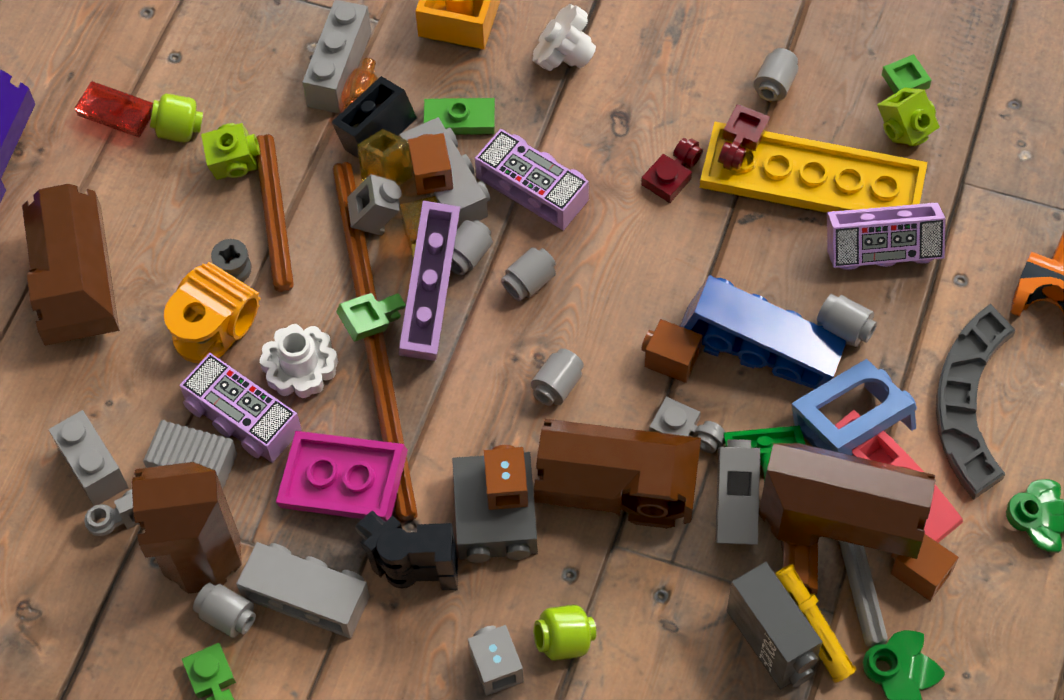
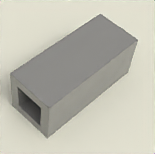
M727 440V447L718 448L716 543L758 545L760 448H751V440Z

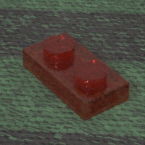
M91 81L76 104L75 110L77 116L139 138L151 120L153 102Z

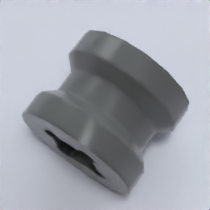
M225 239L214 246L211 252L213 264L239 281L244 282L250 276L252 270L246 246L236 239ZM233 257L228 263L225 262V260Z

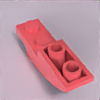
M853 410L835 426L840 429L859 418L860 415ZM885 431L852 449V456L924 472ZM935 485L928 519H926L924 530L927 536L939 543L961 525L963 519Z

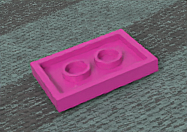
M295 431L276 503L280 508L359 519H363L369 512L374 511L386 522L392 515L408 449L404 444Z

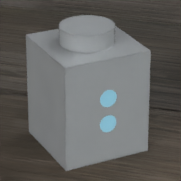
M506 625L498 628L496 626L481 628L474 633L473 637L468 638L469 653L486 696L524 682L523 667Z

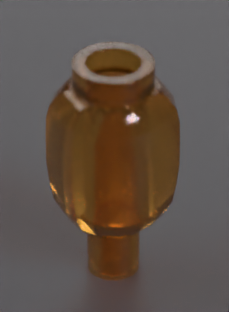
M364 58L361 67L354 69L348 76L341 95L344 104L343 110L378 79L373 73L376 62L372 58Z

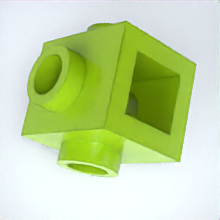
M904 87L877 104L884 121V131L894 143L917 146L927 141L928 135L940 128L935 117L936 109L928 99L924 89Z
M243 123L224 124L217 130L201 134L206 163L216 180L226 177H242L248 171L258 169L255 156L260 155L259 144L255 134L249 135Z

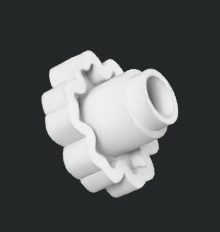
M569 4L562 8L556 18L548 23L540 35V43L533 51V62L548 71L558 67L562 61L569 66L584 67L596 50V46L591 42V37L582 32L588 22V14L577 5Z
M297 324L278 329L274 334L275 341L267 342L262 347L260 365L263 372L266 373L268 386L282 396H288L294 391L301 398L320 393L324 388L323 380H330L336 375L337 353L331 348L330 336L321 332L316 326H310L304 331Z

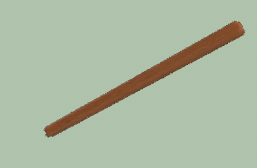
M349 162L336 163L332 169L356 298L372 293L377 301L364 231L351 228L347 197L356 189L352 165ZM380 332L364 338L382 440L383 442L404 444L384 334ZM407 456L394 503L397 519L400 522L411 521L418 516Z

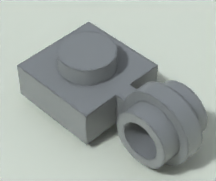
M667 396L649 427L650 432L701 438L700 449L707 453H714L716 449L724 444L723 432L725 430L719 424L705 421L703 425L697 426L701 412Z
M132 489L114 501L116 505L114 509L108 505L100 504L93 506L87 511L84 522L91 534L105 536L121 524H125L127 529L140 524L135 523ZM105 518L104 521L96 523L99 519Z

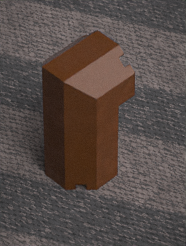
M72 184L39 189L33 195L34 201L30 205L28 200L22 205L30 272L27 273L29 296L32 310L37 312L40 320L35 322L45 346L120 331L101 205L95 191L86 189L87 194L79 193L78 187Z
M545 419L544 426L541 429L536 469H538L540 479H535L534 503L613 512L618 516L621 515V510L629 513L628 521L635 525L665 529L675 527V520L683 517V524L690 523L692 520L701 438Z
M773 443L758 514L764 522L767 519L772 526L771 532L778 540L810 547L818 543L820 537H827L917 559L925 534L926 519H928L936 479L933 474L800 443Z
M195 462L135 469L134 474L136 477L132 479L133 514L135 523H140L141 529L145 530V533L137 534L139 546L145 558L155 557L163 575L169 580L176 582L188 594L200 592L208 583L215 586L218 584L224 585L229 574L233 570L236 572L242 565L240 535L216 471Z

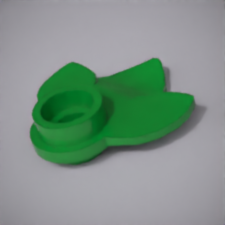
M1050 479L1033 481L1028 485L1025 492L1017 493L1009 500L1006 510L1007 520L1012 527L1019 531H1026L1033 544L1038 548L1054 553L1061 551L1062 540L1060 534L1064 533V500L1060 499L1061 485Z
M911 630L899 631L893 634L887 644L875 645L866 652L863 658L864 673L872 682L882 686L887 700H922L920 691L935 686L944 678L945 671L934 660L920 653L924 645L923 633ZM876 662H887L890 670L880 671L876 667Z

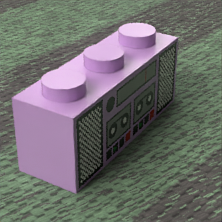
M500 129L475 157L476 178L563 231L588 202L589 181L580 172L574 169L569 170L556 162L546 152L537 151L518 135H511Z
M938 203L827 212V252L833 268L845 270L874 264L888 267L895 265L897 262L929 263L933 259L945 258L946 218Z
M211 353L180 384L185 399L183 404L191 413L197 417L205 415L213 421L212 425L218 432L227 438L231 435L241 441L242 447L255 458L263 456L273 463L291 443L295 431L302 430L298 414Z

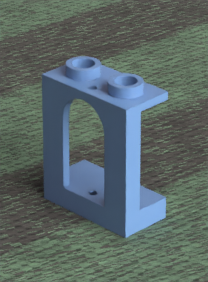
M867 359L791 403L795 426L800 425L803 437L813 447L851 456L852 449L899 421L903 422L911 431L916 429L915 411L917 406L913 397L907 391H901L892 383L891 378L883 369H877ZM863 383L864 387L882 403L840 429L818 410Z

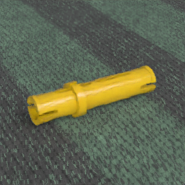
M789 564L775 572V575L822 640L819 657L830 673L833 682H840L852 675L857 669L850 661L835 633L816 605L819 601L816 595H810L794 569V565Z

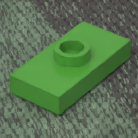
M495 98L424 99V123L439 117L445 129L451 128L455 135L495 134Z

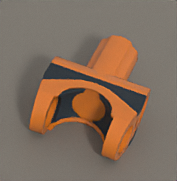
M1064 231L1051 259L1031 251L1017 284L1010 313L1020 317L1022 311L1026 310L1034 302L1047 301L1058 306L1064 315Z

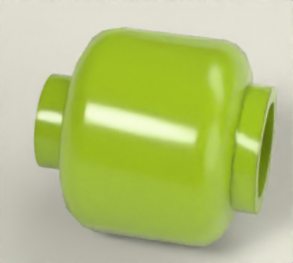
M164 94L161 96L160 101L154 100L150 128H155L156 136L161 139L188 142L193 132L200 133L203 112L196 111L197 104L193 98Z
M574 604L547 608L541 613L539 620H536L534 623L533 633L536 647L539 652H544L553 661L582 657L589 651L591 641L596 639L594 619L591 616L587 617L583 608Z

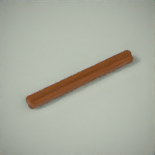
M270 134L258 135L256 138L260 148V155H257L272 280L276 291H289L293 288L294 283L274 137Z

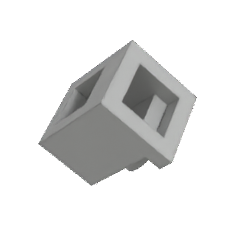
M370 174L347 197L351 228L381 236L385 233V225L400 211L399 198L402 193L395 181Z

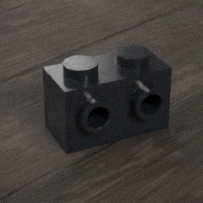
M381 76L331 123L344 149L361 161L369 164L417 119V116L405 90Z

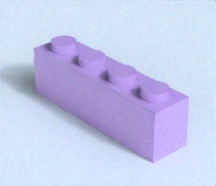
M423 201L400 340V356L436 361L460 206Z

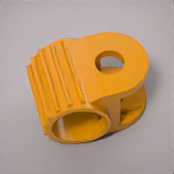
M210 262L190 271L180 282L176 292L168 300L164 309V321L167 329L172 334L173 344L178 354L192 363H200L209 353L217 358L224 355L236 340L241 339L248 332L253 324L260 306L259 301L261 298L258 297L259 293ZM211 338V339H210L208 342H206V343H202V344L197 343V342H202V341H205V340Z

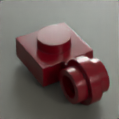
M738 104L736 105L723 130L722 139L732 142V144L725 142L721 149L718 162L723 164V168L730 171L732 168L740 169L746 155V149L741 147L756 151L769 125L770 116Z
M686 138L681 139L673 152V156L677 159L673 160L667 155L662 154L642 176L641 185L668 203H671L692 178V171L685 166L693 167L701 158L703 149L699 147V142L693 138L689 140Z

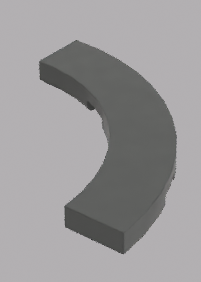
M991 303L975 315L954 342L946 357L936 395V418L943 450L953 472L973 500L1003 480L1005 472L990 453L982 432L979 431L976 417L977 391L981 374L993 354L1012 338L1015 333V329Z

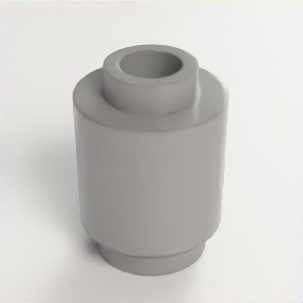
M777 48L766 56L753 84L761 98L767 101H780L786 97L798 72V58L793 52L784 48Z
M466 220L457 229L450 269L452 272L464 275L466 271H472L493 244L490 236L491 231L485 224L478 220L473 222Z
M531 247L505 270L506 275L501 278V283L516 300L521 301L525 297L530 298L556 275L554 269L556 262L545 249L537 250Z
M830 294L817 316V321L824 324L823 328L855 346L861 340L867 343L877 326V322L873 320V311L843 295L837 297Z
M559 349L557 353H552L531 381L535 398L547 406L552 404L561 405L582 377L581 370L584 367L582 360L575 353L567 349Z
M211 583L206 584L198 593L193 604V611L199 614L200 620L231 638H235L240 633L246 634L252 627L256 614L253 612V602L221 584L216 586Z

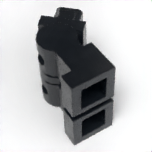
M371 511L355 526L357 533L363 537L360 543L367 553L372 570L380 578L385 574L392 586L403 589L412 586L416 581H440L442 590H458V550L452 523L417 524V532H406L394 516L385 522L374 511Z

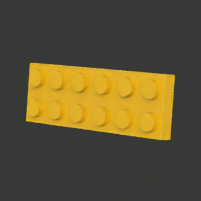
M714 122L699 188L826 213L920 204L928 162L765 131L756 151L741 147L746 149L743 163L739 170L732 168L730 171L723 168V164L718 162L724 143L732 144V142L722 139L726 123Z

